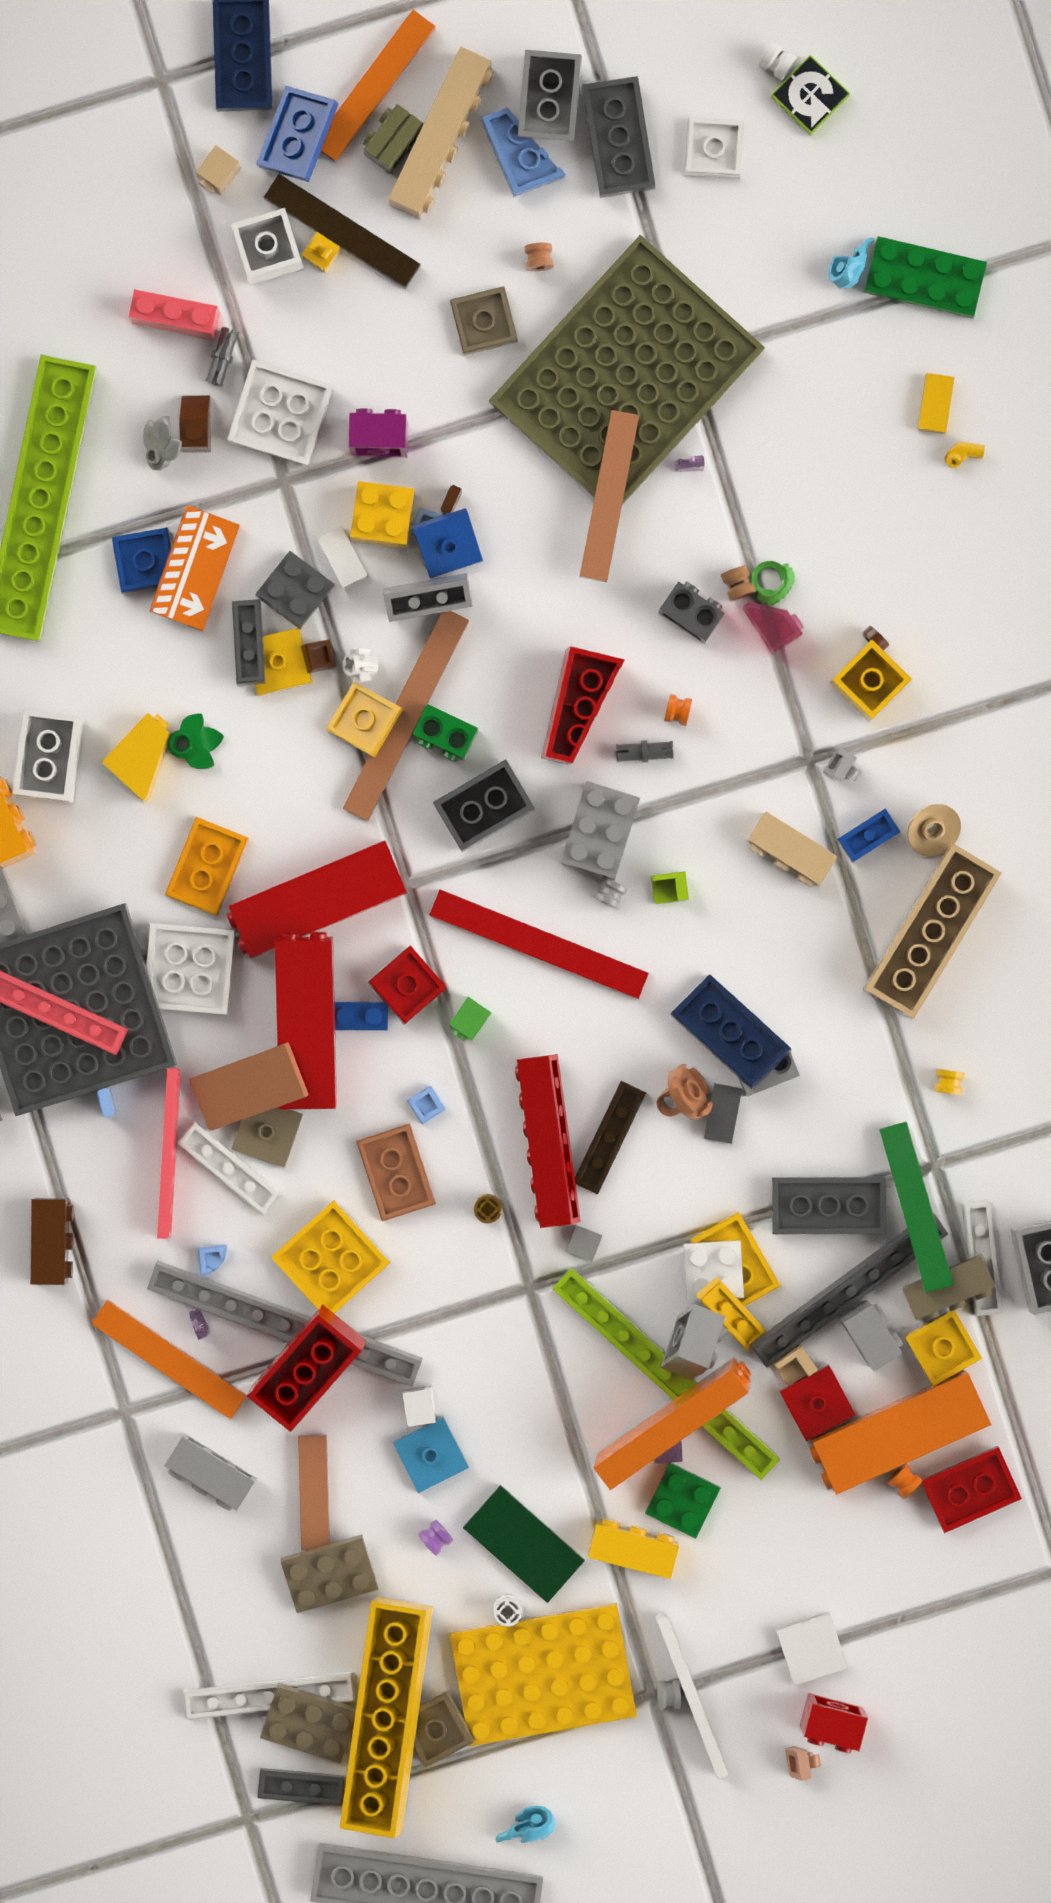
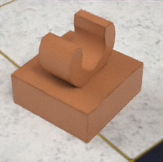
M796 1746L785 1749L789 1774L792 1778L801 1781L812 1778L810 1768L821 1766L819 1754L807 1753L806 1749Z

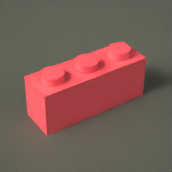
M135 289L129 312V319L132 324L215 340L220 311L215 305Z

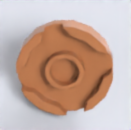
M686 1064L671 1070L667 1077L668 1088L660 1094L656 1101L658 1110L665 1116L672 1117L682 1113L693 1120H698L709 1114L713 1105L712 1101L708 1103L706 1094L710 1093V1089L698 1070L694 1067L687 1069ZM664 1097H671L676 1108L667 1106Z

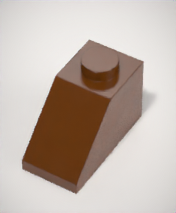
M210 395L182 396L179 430L183 453L211 452Z

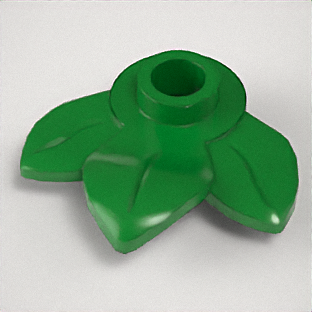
M201 713L192 714L184 718L180 729L170 735L168 749L175 757L185 758L186 762L193 768L209 769L214 766L210 752L220 745L224 736L214 728L204 727V718ZM180 739L187 741L185 749H178L177 742Z

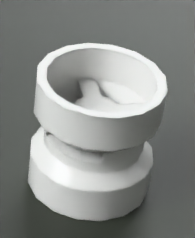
M774 41L763 55L759 66L764 70L770 69L774 72L776 78L783 81L795 64L797 56L791 52H784L782 47Z
M504 1594L498 1597L494 1603V1617L496 1621L502 1626L507 1627L519 1622L522 1614L520 1600L513 1594Z

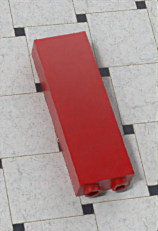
M384 840L229 905L230 913L226 915L232 929L238 928L241 939H238L237 942L242 954H248L253 959L274 950L276 937H281V933L296 932L298 937H305L310 935L311 932L320 931L408 893L388 845Z
M296 932L281 933V937H276L277 1046L289 1042L308 1096L279 1106V1110L336 1109L337 1072L333 936H327L326 932H311L310 937H298Z

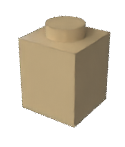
M215 145L196 171L200 180L199 185L210 193H213L215 190L222 195L241 167L238 160Z

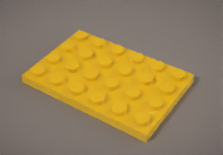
M617 1603L523 1619L509 1627L495 1624L450 1632L464 1718L475 1738V1741L469 1746L637 1717Z

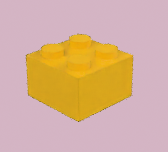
M358 481L350 534L351 541L408 549L415 497L414 488Z
M871 640L830 681V684L870 722L912 678Z

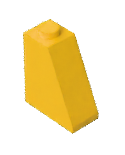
M149 713L136 724L102 761L110 771L144 802L150 799L168 745V739L171 735L166 730L169 724L160 715L156 714L152 717Z

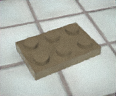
M362 1534L281 1558V1565L296 1613L378 1590V1583Z
M278 1683L260 1738L341 1763L354 1727L356 1707Z

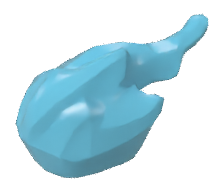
M868 238L862 246L855 247L853 257H833L828 275L829 279L837 287L848 289L859 281L860 275L865 270L867 248L874 241V238Z
M544 1806L526 1807L515 1816L516 1821L522 1822L498 1834L495 1840L496 1842H501L519 1837L522 1838L521 1843L539 1839L544 1840L554 1831L555 1818L550 1810Z

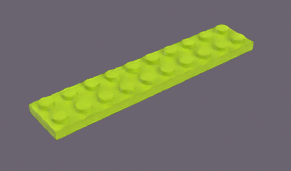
M40 355L0 547V634L37 642L41 640L97 371L95 365Z

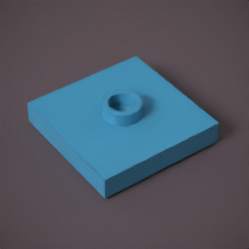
M444 1416L437 1419L436 1423L427 1424L393 1441L418 1493L469 1468Z

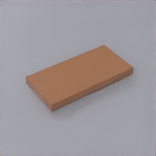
M289 1042L189 1079L209 1132L308 1096Z

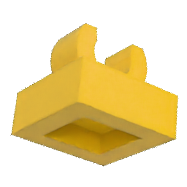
M316 232L301 256L323 272H326L341 248Z

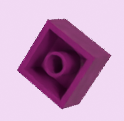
M359 408L356 409V413H349L348 447L351 456L407 457V415L401 414V410L385 409L384 413H373L372 409Z

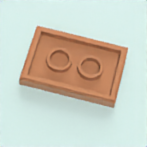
M410 1123L356 1141L382 1221L436 1204Z

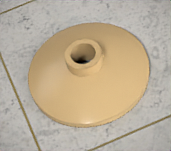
M944 804L926 806L917 812L910 821L907 830L910 846L915 852L923 856H936L944 853L949 845L955 844L960 835V818L950 806Z

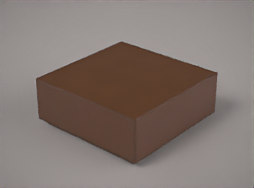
M453 484L450 486L440 508L442 515L454 512L462 494V488Z
M330 639L301 646L307 673L337 667Z

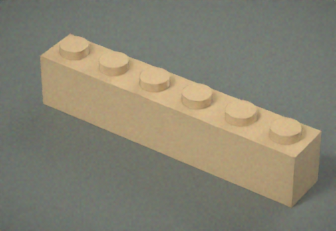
M460 46L388 198L390 206L418 219L421 218L423 212H429L434 198L431 197L435 187H441L446 176V172H443L447 161L452 163L458 150L455 144L459 136L463 138L469 128L468 116L471 111H477L482 99L479 93L483 86L488 87L493 77L494 71L491 70V60Z

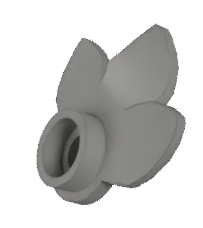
M163 416L157 419L155 423L151 420L147 421L143 433L144 445L147 449L146 459L152 470L159 471L167 468L171 461L177 458L182 441L171 436L170 416Z

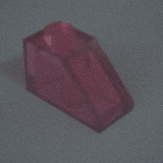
M750 602L742 607L772 655L803 635L801 629L804 627L796 614L790 615L788 610Z

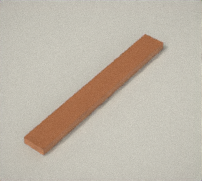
M452 611L441 613L395 704L403 710L376 757L373 758L369 755L343 806L344 810L369 821L469 623L468 619Z

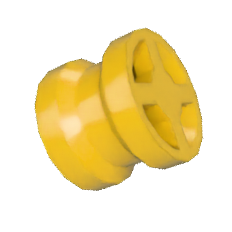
M937 1069L938 1083L934 1086V1091L962 1095L963 1089L960 1085L965 1073Z

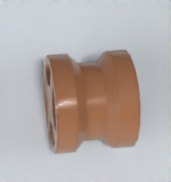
M540 242L524 246V253L528 255V261L525 264L526 270L545 271L554 267V262L550 259V253L552 252L551 243Z

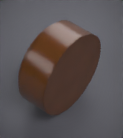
M869 625L862 632L863 637L868 642L873 640L883 651L889 646L887 640L872 626Z

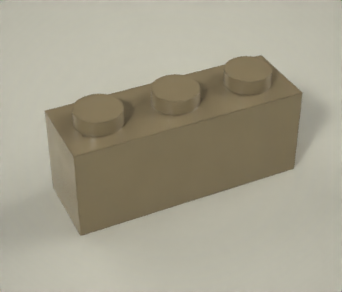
M977 1255L949 1267L954 1286L929 1293L925 1292L922 1279L904 1286L902 1290L915 1320L923 1318V1321L927 1322L940 1316L938 1311L949 1307V1310L953 1311L965 1306L964 1300L975 1296L976 1300H980L991 1295L990 1289L995 1288V1283L983 1255Z

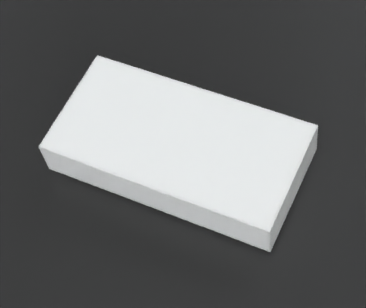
M342 526L317 538L343 589L368 577Z

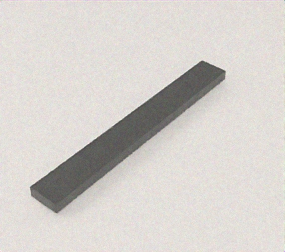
M934 1214L942 1240L948 1235V1232ZM908 1229L897 1235L752 1342L750 1346L766 1368L915 1260L916 1257Z

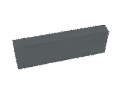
M261 600L232 601L237 686L266 684Z
M260 1768L257 1798L342 1806L345 1775Z

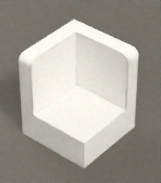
M431 1386L403 1390L402 1395L407 1425L411 1427L436 1423Z

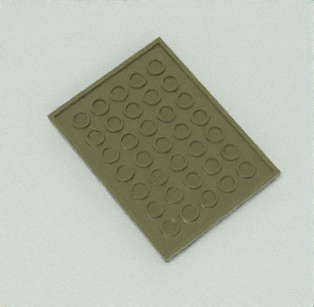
M639 235L489 399V403L594 498L611 410L639 415L622 502L623 505L764 351L765 347L644 237Z

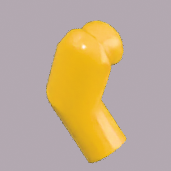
M958 442L947 451L945 463L953 469L958 468L968 457L983 459L985 445Z

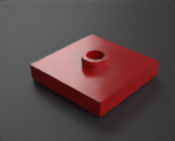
M411 945L367 982L403 1025L447 989Z
M829 1364L818 1369L812 1375H807L792 1385L779 1390L806 1442L856 1415Z

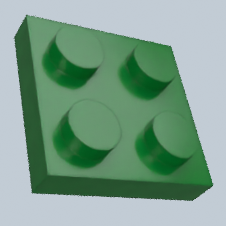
M669 1462L645 1514L696 1539L721 1487Z

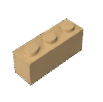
M767 811L763 814L746 841L751 844L749 848L751 851L761 857H764L765 854L775 859L773 863L775 866L785 872H788L789 869L799 874L797 879L809 887H812L813 884L820 886L838 858L837 855Z

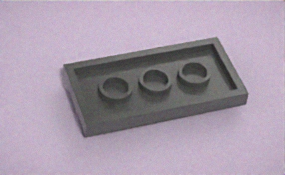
M638 76L583 84L582 89L600 198L655 189Z
M772 1177V1234H886V1177Z

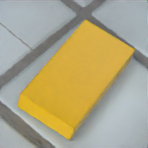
M926 373L917 430L946 433L954 377Z

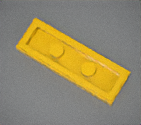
M717 1276L696 1294L709 1310L725 1316L723 1326L726 1327L746 1351L751 1348L750 1344L767 1332Z

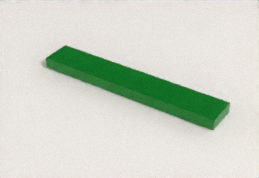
M905 1121L881 1128L879 1131L925 1292L929 1293L954 1286L908 1123Z

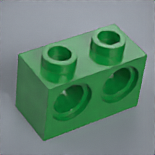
M427 704L413 732V737L417 738L416 744L428 750H431L433 746L443 750L441 754L443 757L457 762L458 758L465 760L479 729ZM431 721L438 723L440 726L439 733L435 736L426 735L424 733L426 723ZM459 733L465 737V744L461 748H453L449 744V739L453 734Z

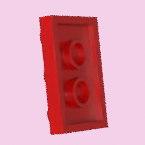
M998 1446L922 1479L921 1482L944 1534L1022 1499Z

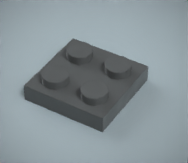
M289 551L259 588L255 596L301 630L334 588L335 584L293 552Z

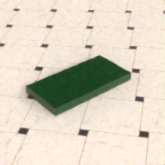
M501 1484L463 1526V1529L547 1603L585 1562V1559Z

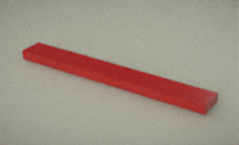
M439 889L429 916L637 999L640 997L649 974L646 971Z

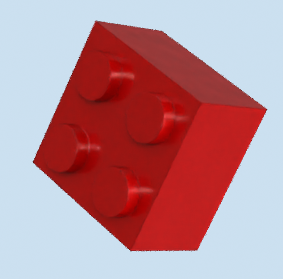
M808 1693L800 1728L803 1736L808 1738L807 1742L824 1746L825 1742L835 1745L836 1750L844 1753H851L852 1750L860 1752L868 1717L863 1707Z

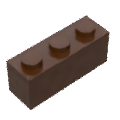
M69 1198L31 1199L30 1285H65L68 1283V1278L73 1277V1261L68 1260L69 1250H73L74 1244L73 1233H69V1222H73L74 1206L69 1205Z

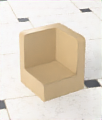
M800 1344L773 1363L788 1386L805 1375L810 1376L818 1371Z

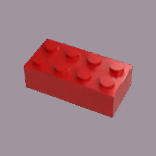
M322 1304L253 1383L247 1397L291 1432L361 1353L366 1339Z

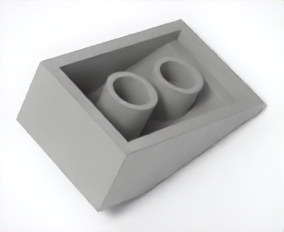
M525 50L518 137L574 141L582 67L581 54Z

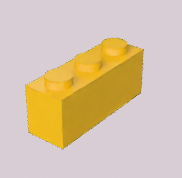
M603 1518V1522L596 1521L588 1550V1558L671 1579L679 1549V1543L674 1541V1536L665 1533H658V1536L646 1534L647 1529L631 1525L630 1529L619 1527V1522Z

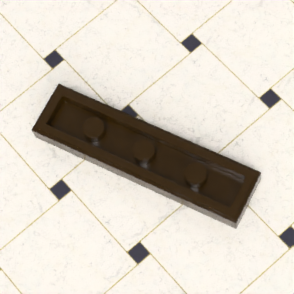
M620 1081L575 1175L577 1185L595 1194H599L646 1092Z

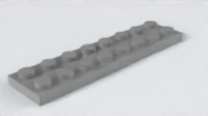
M319 1843L310 1902L540 1903L543 1876Z

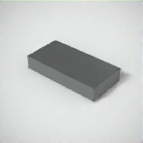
M714 1083L711 1097L713 1106L708 1114L704 1139L732 1144L742 1088Z

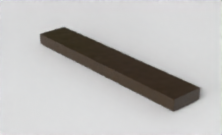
M281 174L277 175L264 195L266 201L279 209L285 208L288 215L313 231L320 233L404 289L408 287L421 266L419 262Z

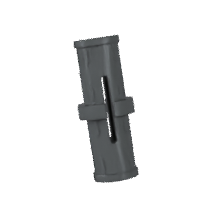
M227 327L221 328L216 350H213L211 354L213 360L205 380L213 385L215 375L218 374L215 385L220 387L223 386L228 364L233 361V356L231 355L239 335L238 331L232 329L229 340H226L229 333V328Z
M643 740L640 744H616L617 762L642 760V763H647L650 759H673V741L647 743V740Z

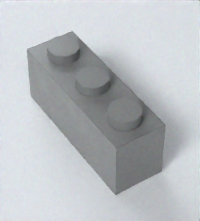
M467 573L384 588L383 595L389 622L472 607V596Z
M187 1434L182 1436L164 1465L169 1468L168 1473L172 1477L180 1481L183 1478L193 1483L192 1488L204 1496L207 1493L217 1498L216 1503L228 1511L231 1508L236 1511L238 1510L257 1479Z

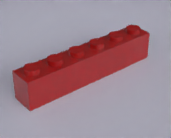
M558 1054L517 1059L515 1075L521 1087L519 1104L521 1109L524 1110L525 1116L523 1133L528 1138L527 1161L532 1167L531 1190L536 1196L537 1205L534 1209L536 1221L539 1222L540 1228L579 1223L581 1219Z

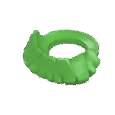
M765 561L757 565L751 576V583L754 584L757 592V600L767 606L779 603L786 597L789 590L792 589L791 585L794 584L795 573L788 563L781 565L775 561ZM771 568L779 573L782 584L777 590H766L759 586L757 578L762 570Z

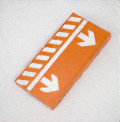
M186 505L149 612L203 631L240 525Z

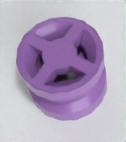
M436 1519L431 1523V1527L427 1531L422 1530L418 1534L434 1555L441 1552L442 1546L445 1544L449 1545L454 1541L448 1531Z

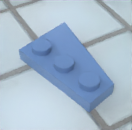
M508 107L481 118L482 126L513 197L563 179L566 176L563 170L552 162L549 154L543 147L540 148L532 138L518 137L519 120Z

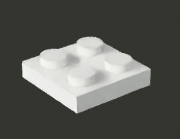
M740 1240L683 1244L687 1301L699 1300L696 1294L716 1276L736 1298H744Z

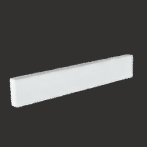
M659 1613L655 1615L656 1621L718 1780L727 1777L728 1774L726 1765L667 1613Z
M344 1672L184 1690L186 1720L269 1711L278 1683L341 1703L355 1702L353 1673Z

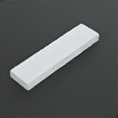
M196 1121L177 1142L181 1148L261 1215H264L282 1194Z
M991 1201L962 1203L968 1259L982 1254L995 1283V1288L990 1289L991 1295L980 1300H976L975 1296L972 1297L974 1316L1004 1313Z

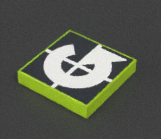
M809 55L771 94V98L811 136L851 93Z

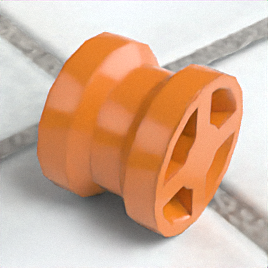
M670 694L664 721L669 723L677 721L680 725L686 726L692 699L685 698L682 700L678 699L676 695Z
M906 1463L893 1472L886 1482L890 1487H895L898 1490V1495L904 1499L920 1485L922 1479L918 1475H914L911 1472V1467Z

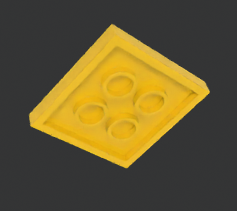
M335 1200L271 1256L273 1261L317 1309L323 1304L334 1314L391 1263Z

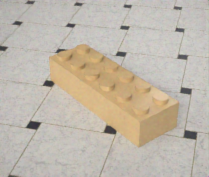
M954 843L949 845L862 990L908 1018L914 1019L1002 872Z

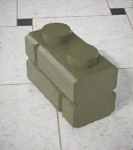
M398 104L393 109L387 108L379 120L382 123L376 132L371 130L362 143L365 146L363 148L364 155L389 174H392L413 146L423 126L419 119Z

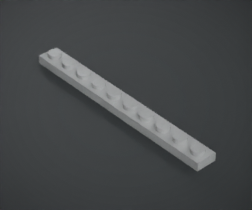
M161 1261L156 1262L147 1287L148 1290L289 1342L311 1318L308 1315ZM362 1336L366 1339L365 1345L361 1353L351 1364L413 1387L423 1358Z

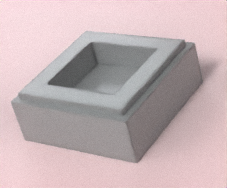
M576 1225L566 1252L592 1262L602 1235Z

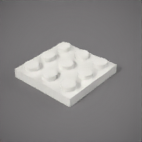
M252 360L227 441L308 467L334 386Z
M150 923L146 967L160 1009L228 1015L235 930Z

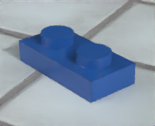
M885 808L837 840L853 863L900 833V830Z
M335 1002V1030L388 1031V1006L384 1002Z

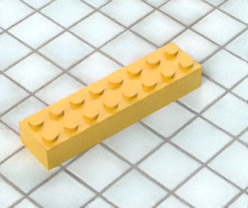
M377 1597L371 1601L340 1829L394 1839L403 1830L433 1606L384 1597Z

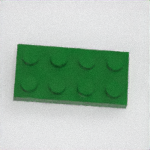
M878 236L864 293L974 318L987 262Z

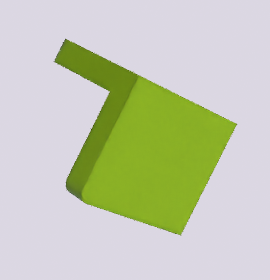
M685 871L651 876L655 904L689 900Z

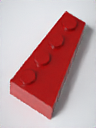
M572 646L565 650L541 759L566 765L574 762L625 659Z

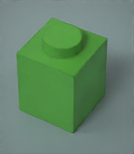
M468 997L449 1023L453 1027L451 1033L464 1042L467 1038L473 1040L491 1015V1012Z

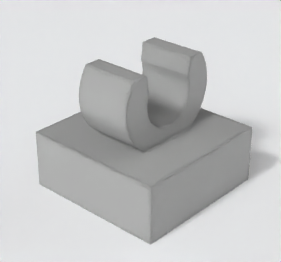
M837 749L823 773L839 781H842L844 777L856 781L861 771L852 766L857 757L848 751Z

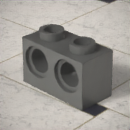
M678 581L658 613L705 644L725 614L721 611L723 606L710 597L705 600L699 596V589L686 581L683 585ZM680 595L687 597L689 600V606L683 610L676 608L674 605V598ZM702 611L709 612L713 618L712 623L701 625L697 620L698 613Z

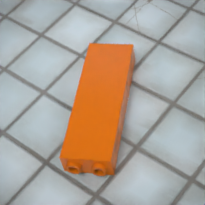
M733 1357L600 1451L595 1460L594 1470L611 1491L747 1395L751 1382L749 1377L752 1375L744 1362L738 1363Z
M964 1370L934 1387L932 1385L811 1439L814 1447L809 1448L815 1464L821 1462L825 1473L821 1474L827 1490L833 1488L837 1495L992 1424L969 1373Z

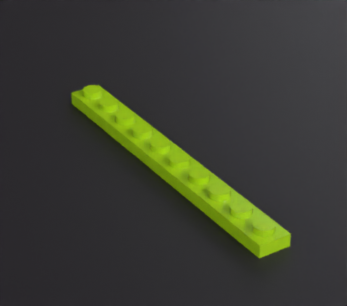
M573 1267L553 1286L552 1289L670 1398L674 1400L698 1383L695 1379L689 1380L660 1368L665 1351ZM725 1409L702 1426L760 1480L780 1461V1457L728 1409Z

